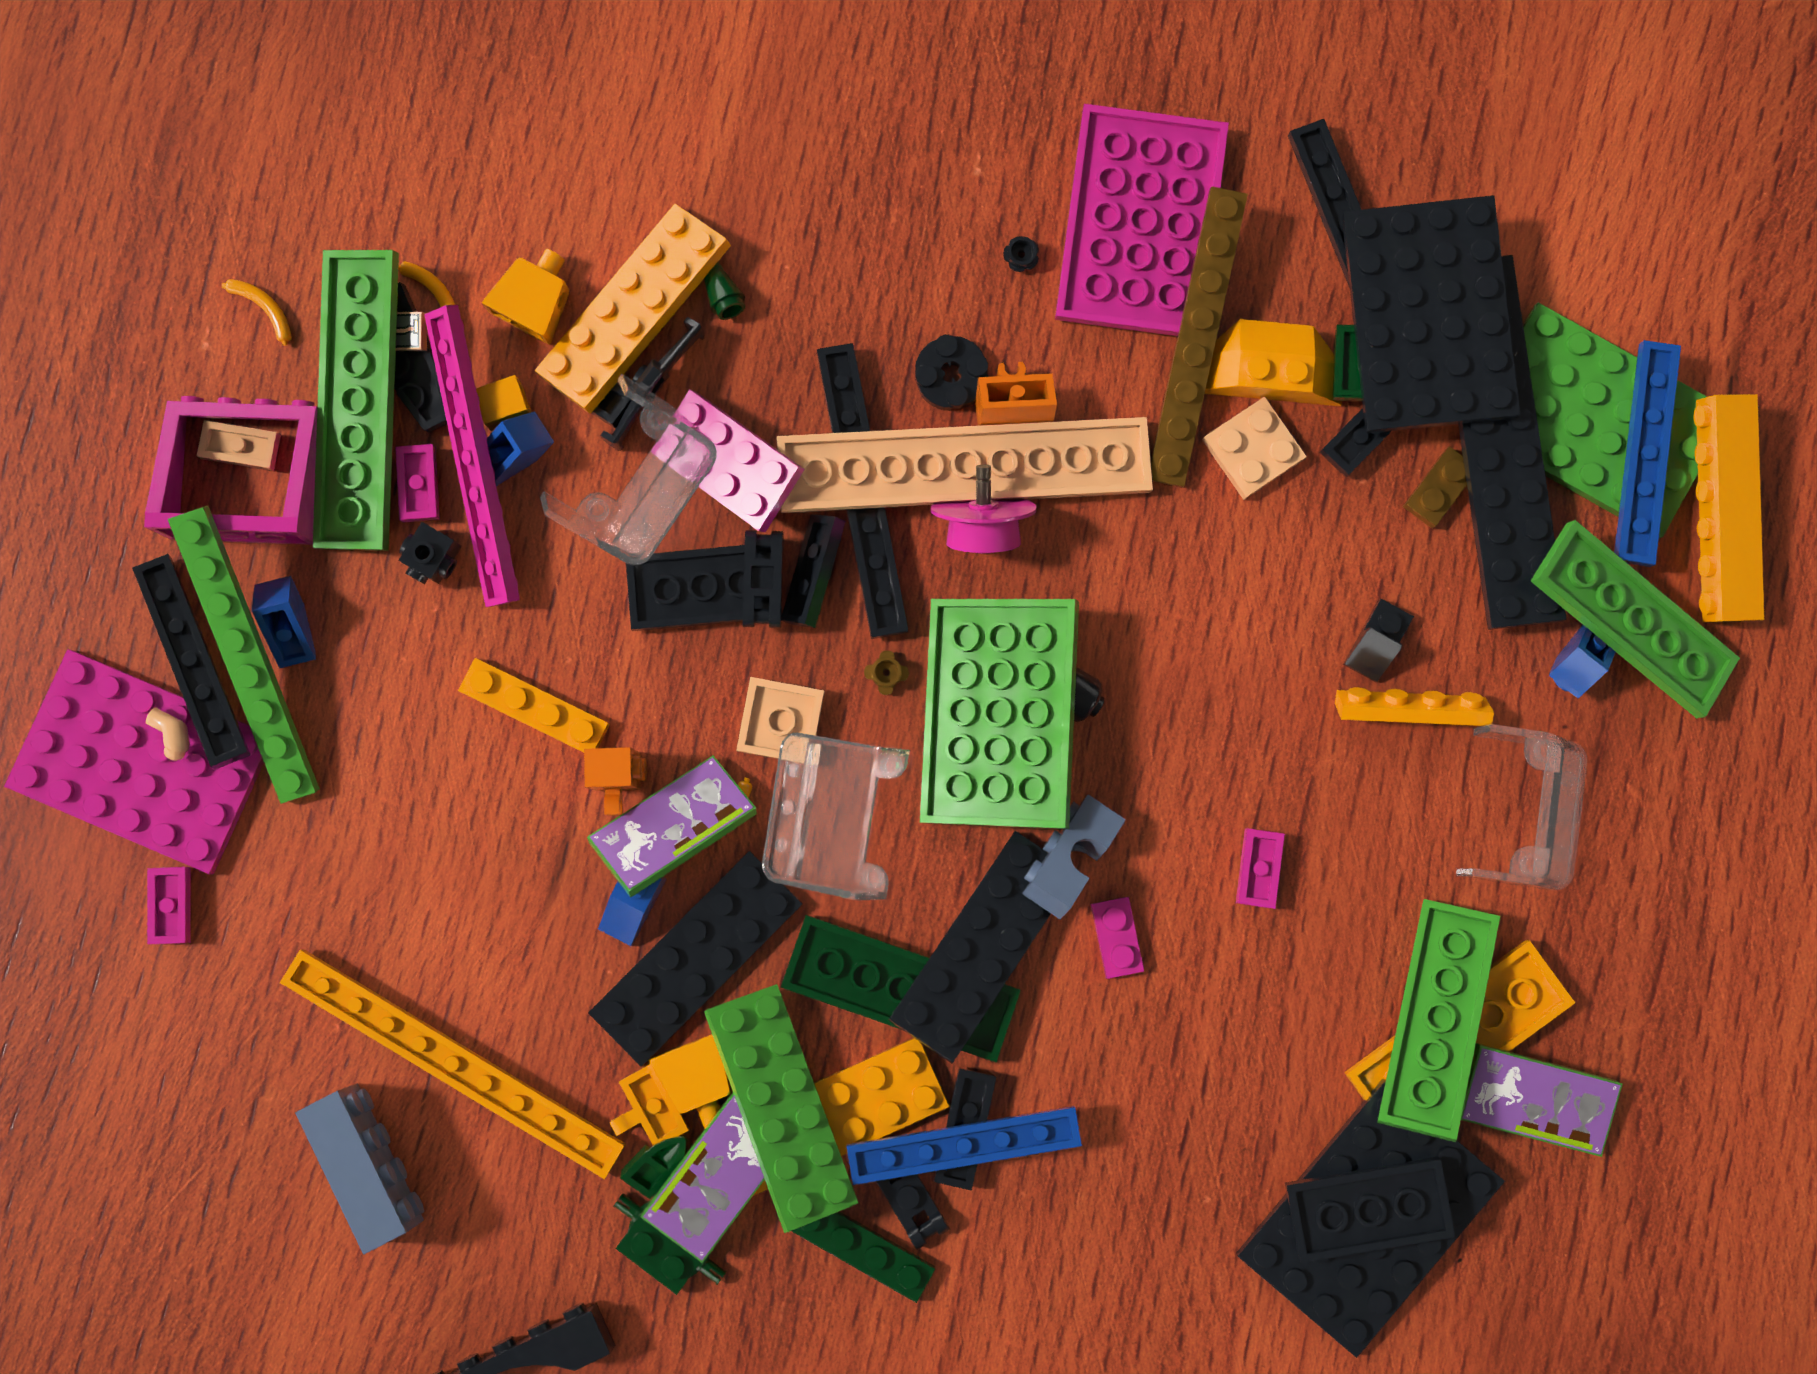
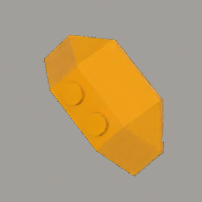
M1240 319L1216 340L1205 394L1255 399L1265 397L1267 400L1329 406L1342 405L1341 400H1333L1334 354L1314 326Z

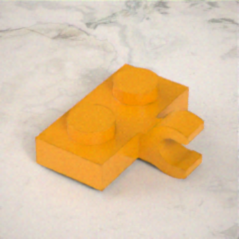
M651 1064L619 1081L633 1109L609 1122L616 1136L641 1123L652 1145H655L663 1140L678 1137L689 1131L685 1119L677 1111Z

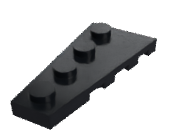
M399 282L397 312H417L406 285ZM427 337V351H396L394 389L423 430L430 433L447 425L431 344Z

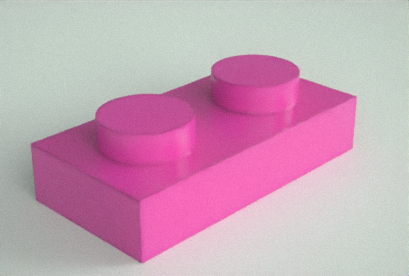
M433 444L396 447L399 520L402 522L440 520L436 447Z
M1245 829L1236 895L1237 904L1276 908L1284 833Z
M191 867L147 868V944L191 943Z
M1129 897L1090 904L1106 979L1144 972Z

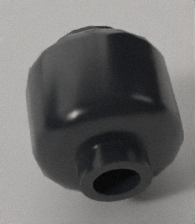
M1076 667L1075 722L1083 721L1089 715L1092 717L1096 716L1104 704V697L1101 696V682Z

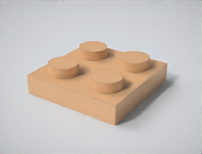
M1265 397L1202 439L1243 500L1307 457Z
M750 677L736 751L811 765L825 691Z

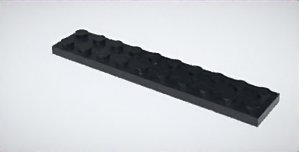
M1513 255L1502 256L1520 416L1512 419L1458 424L1488 630L1567 620L1565 609L1531 582V579L1553 546L1555 538Z

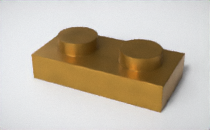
M1450 446L1446 448L1403 505V508L1430 528L1436 527L1467 485L1463 456Z

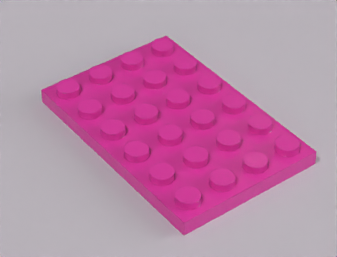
M1091 104L1083 105L1055 320L1178 336L1209 190L1211 186L1221 188L1229 123Z
M67 649L4 787L202 872L214 874L264 761L250 726L237 720L251 755L214 770L209 764L183 697ZM153 708H158L187 725L190 745L183 759L174 761L164 755L163 732L146 724V718Z

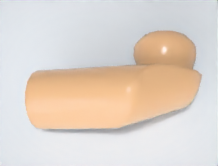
M153 708L146 718V724L163 732L164 755L174 761L183 759L190 745L187 725L158 708Z

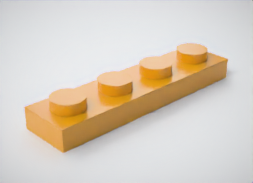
M474 658L458 689L459 692L583 753L584 749L599 747L610 725L477 658Z
M1353 687L1349 690H1337L1335 705L1341 720L1492 726L1494 711L1486 697L1472 692H1465L1459 696L1445 695L1438 691H1425L1423 694H1414L1400 689H1389L1386 692H1370L1365 688Z

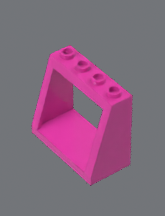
M182 396L181 401H167L145 511V528L170 540H175L168 519L184 514L180 513L187 417L299 421L283 517L212 514L222 542L313 545L317 406H315L314 402L293 400L292 405H278V402L275 400L255 399V404H241L239 399L221 397L218 398V403L204 402L203 398L195 396Z

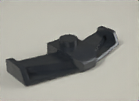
M687 317L684 320V324L689 331L659 362L652 359L648 366L643 365L639 368L632 380L634 384L632 390L635 395L612 435L606 431H603L600 435L608 445L617 451H621L624 448L622 442L644 405L650 404L669 378L668 372L698 338L704 339L700 323Z

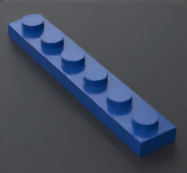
M1644 340L1638 347L1614 553L1627 564L1647 567L1656 565L1681 345Z
M1075 1106L847 1144L852 1184L857 1185L1080 1147L1082 1144Z

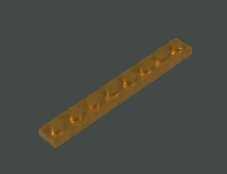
M1213 186L1209 190L1151 457L1152 481L1182 488L1185 486L1248 196L1246 193Z

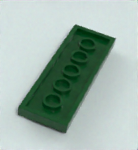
M805 915L781 988L900 1029L890 1022L889 1018L929 960V957ZM1004 984L961 1051L997 1062L1021 991L1020 989Z

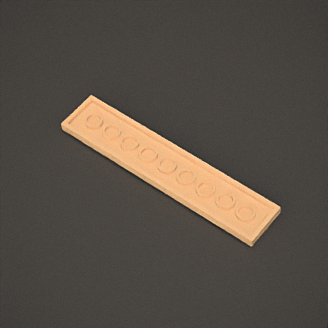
M1147 417L777 436L776 439L777 450L805 469L782 505L781 513L971 502L976 500L977 465H991V500L993 501L1150 493L1153 490Z

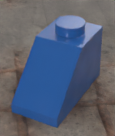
M535 411L502 421L487 437L491 464L495 472L496 486L535 463L554 443Z
M287 576L254 585L252 613L279 669L315 660L316 652L305 605L292 577Z
M1582 624L1556 657L1549 676L1553 678L1559 688L1569 691L1579 699L1608 672L1616 652Z
M661 877L631 898L620 883L617 882L609 897L598 929L632 946L667 879Z

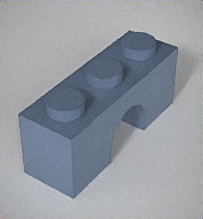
M1087 795L1080 805L1073 801L1070 805L1069 829H1063L1061 834L1056 830L1052 833L1043 847V850L1048 852L1042 863L1036 859L1024 877L1029 884L1022 894L1061 920L1071 909L1089 880V877L1078 871L1073 865L1071 852L1080 851L1086 853L1097 861L1109 848L1126 819L1090 795Z

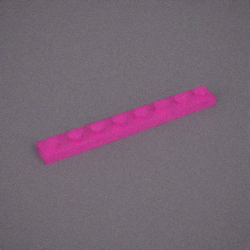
M445 305L424 314L485 607H492L520 600L518 582L511 560L510 544L507 540L502 516L503 510L499 502L495 472L491 464L487 434L484 430L479 406L480 400L476 392L472 362L468 354L464 335V324L460 316L459 306Z

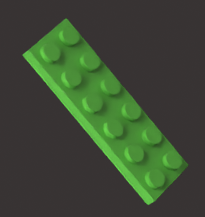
M1576 520L1566 523L1531 579L1534 585L1696 719L1707 716L1740 657Z
M1423 899L1377 1123L1452 1142L1457 1141L1500 916Z
M778 985L770 986L705 1010L707 1022L784 1233L858 1204Z

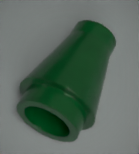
M717 262L705 276L704 281L711 312L718 315V318L721 320H728L744 311L745 295L724 271L722 265Z

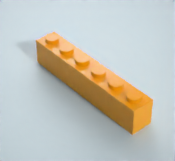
M1758 394L1713 395L1696 400L1693 419L1697 426L1695 460L1698 464L1696 497L1699 501L1697 534L1700 538L1698 571L1701 575L1702 594L1699 599V608L1702 612V622L1764 620Z

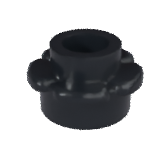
M1018 236L1011 239L1009 246L1007 245L1004 248L1003 257L1009 263L1010 269L1016 272H1023L1025 269L1031 270L1037 265L1039 248L1030 238ZM1024 252L1025 256L1021 258L1018 256V253Z

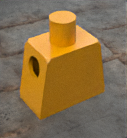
M545 249L537 265L519 257L487 294L482 304L493 316L550 345L569 295V288L565 281L557 277L565 259L549 249Z
M712 1034L657 1055L649 1060L677 1111L683 1114L697 1108L704 1129L721 1108L718 1099L726 1097L733 1092Z

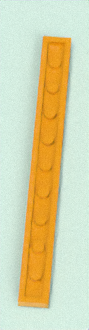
M305 949L299 950L280 981L282 985L604 1180L626 1146L621 1140Z

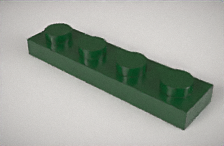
M840 1211L792 1230L793 1233L915 1303L918 1302L935 1271L934 1265Z

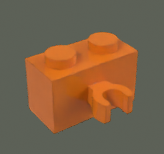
M1018 362L1017 373L1011 375L1005 371L1004 363H999L997 376L978 378L975 400L978 426L1054 422L1057 400L1053 374L1025 375V364Z
M631 747L584 749L585 788L605 791L604 815H622V790L641 789V781H646L647 779L646 758H641L640 752Z

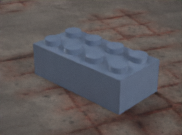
M357 1083L340 1089L295 1112L364 1255L407 1233L424 1221L422 1217L424 1207L419 1196L415 1192L411 1193L406 1184L407 1172L402 1161L398 1157L394 1158L388 1144L391 1141L385 1126L382 1123L377 1124L371 1110L374 1109V1104L369 1093L364 1088L360 1089Z

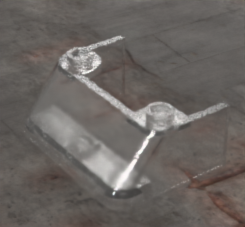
M621 374L618 382L624 395L644 407L640 414V424L643 431L657 442L618 500L604 493H591L581 501L576 510L545 491L540 496L544 515L623 562L630 565H640L650 559L716 461L717 450L711 438L672 405Z
M1495 724L1474 728L1473 736L1525 743L1524 756L1528 764L1537 770L1544 771L1535 846L1519 848L1513 854L1509 873L1476 868H1461L1456 870V876L1546 890H1561L1567 887L1572 882L1575 871L1587 769L1585 750L1578 743L1549 732Z

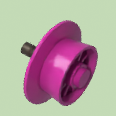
M991 465L976 466L975 501L934 503L931 506V513L933 515L949 520L946 542L949 548L981 554L1003 552L1019 547L1021 545L1018 520L1030 517L1036 513V505L1025 499L991 500Z

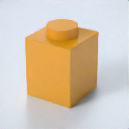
M516 375L476 388L480 400L479 406L482 421L491 432L504 420L531 413L523 385Z

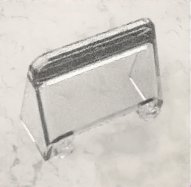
M791 733L786 736L780 746L763 853L762 868L765 876L775 883L852 900L886 899L889 885L887 873L881 866L865 862L878 778L894 779L901 776L907 768L910 750L806 733Z

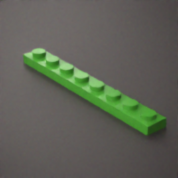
M209 506L169 518L168 522L280 804L317 792L320 789Z

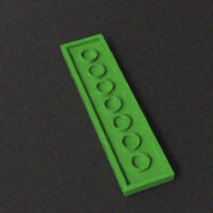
M323 250L313 548L389 551L399 253L394 250Z

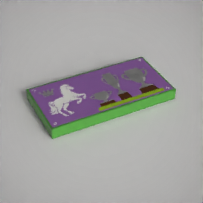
M711 756L589 835L587 839L631 898L755 816L757 810L717 759Z
M1476 1043L1461 1120L1602 1157L1623 1084L1613 1079Z
M733 1092L640 1216L701 1263L704 1262L765 1180Z

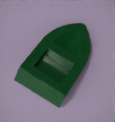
M685 1136L669 1138L652 1147L645 1145L621 1170L620 1179L651 1199L683 1159L686 1149Z

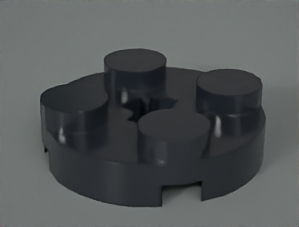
M944 334L937 340L927 344L920 352L915 365V381L920 395L931 406L944 411H952V409L966 408L973 405L976 400L978 378L988 377V362L980 348L968 339ZM947 365L949 367L955 365L959 367L958 373L961 375V378L956 382L954 378H952V382H947L944 380L945 372L942 369Z

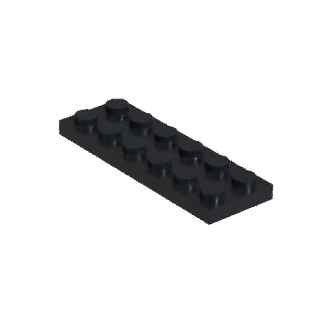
M1014 831L889 1018V1021L951 1064L955 1061L1051 914L1022 894L1029 884L1024 879L1028 870L1036 859L1042 863L1048 852L1017 831Z
M748 851L588 1014L642 1067L803 903L751 851Z

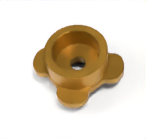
M885 650L880 653V658L873 665L865 667L864 675L866 679L873 680L877 684L878 690L882 695H890L893 692V687L899 681H905L908 678L909 671L906 666H901L894 659L893 652ZM885 669L890 671L889 676L883 675Z

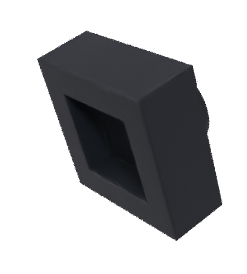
M616 383L593 410L592 414L616 429L634 394Z

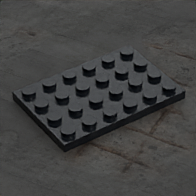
M1495 196L1343 212L1342 223L1366 433L1518 418L1520 416Z
M1384 1079L1372 1090L1370 1097L1362 1102L1298 1180L1439 1157L1442 1162L1455 1237L1300 1263L1287 1194H1285L1236 1252L1243 1262L1356 1358L1505 1182L1458 1141L1452 1142L1377 1123L1386 1082Z

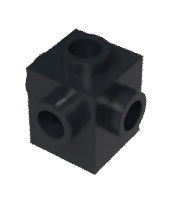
M421 522L414 535L409 534L403 541L400 548L402 555L398 561L408 566L405 574L424 585L428 579L439 584L442 578L447 579L454 571L457 564L455 557L462 546L448 536Z

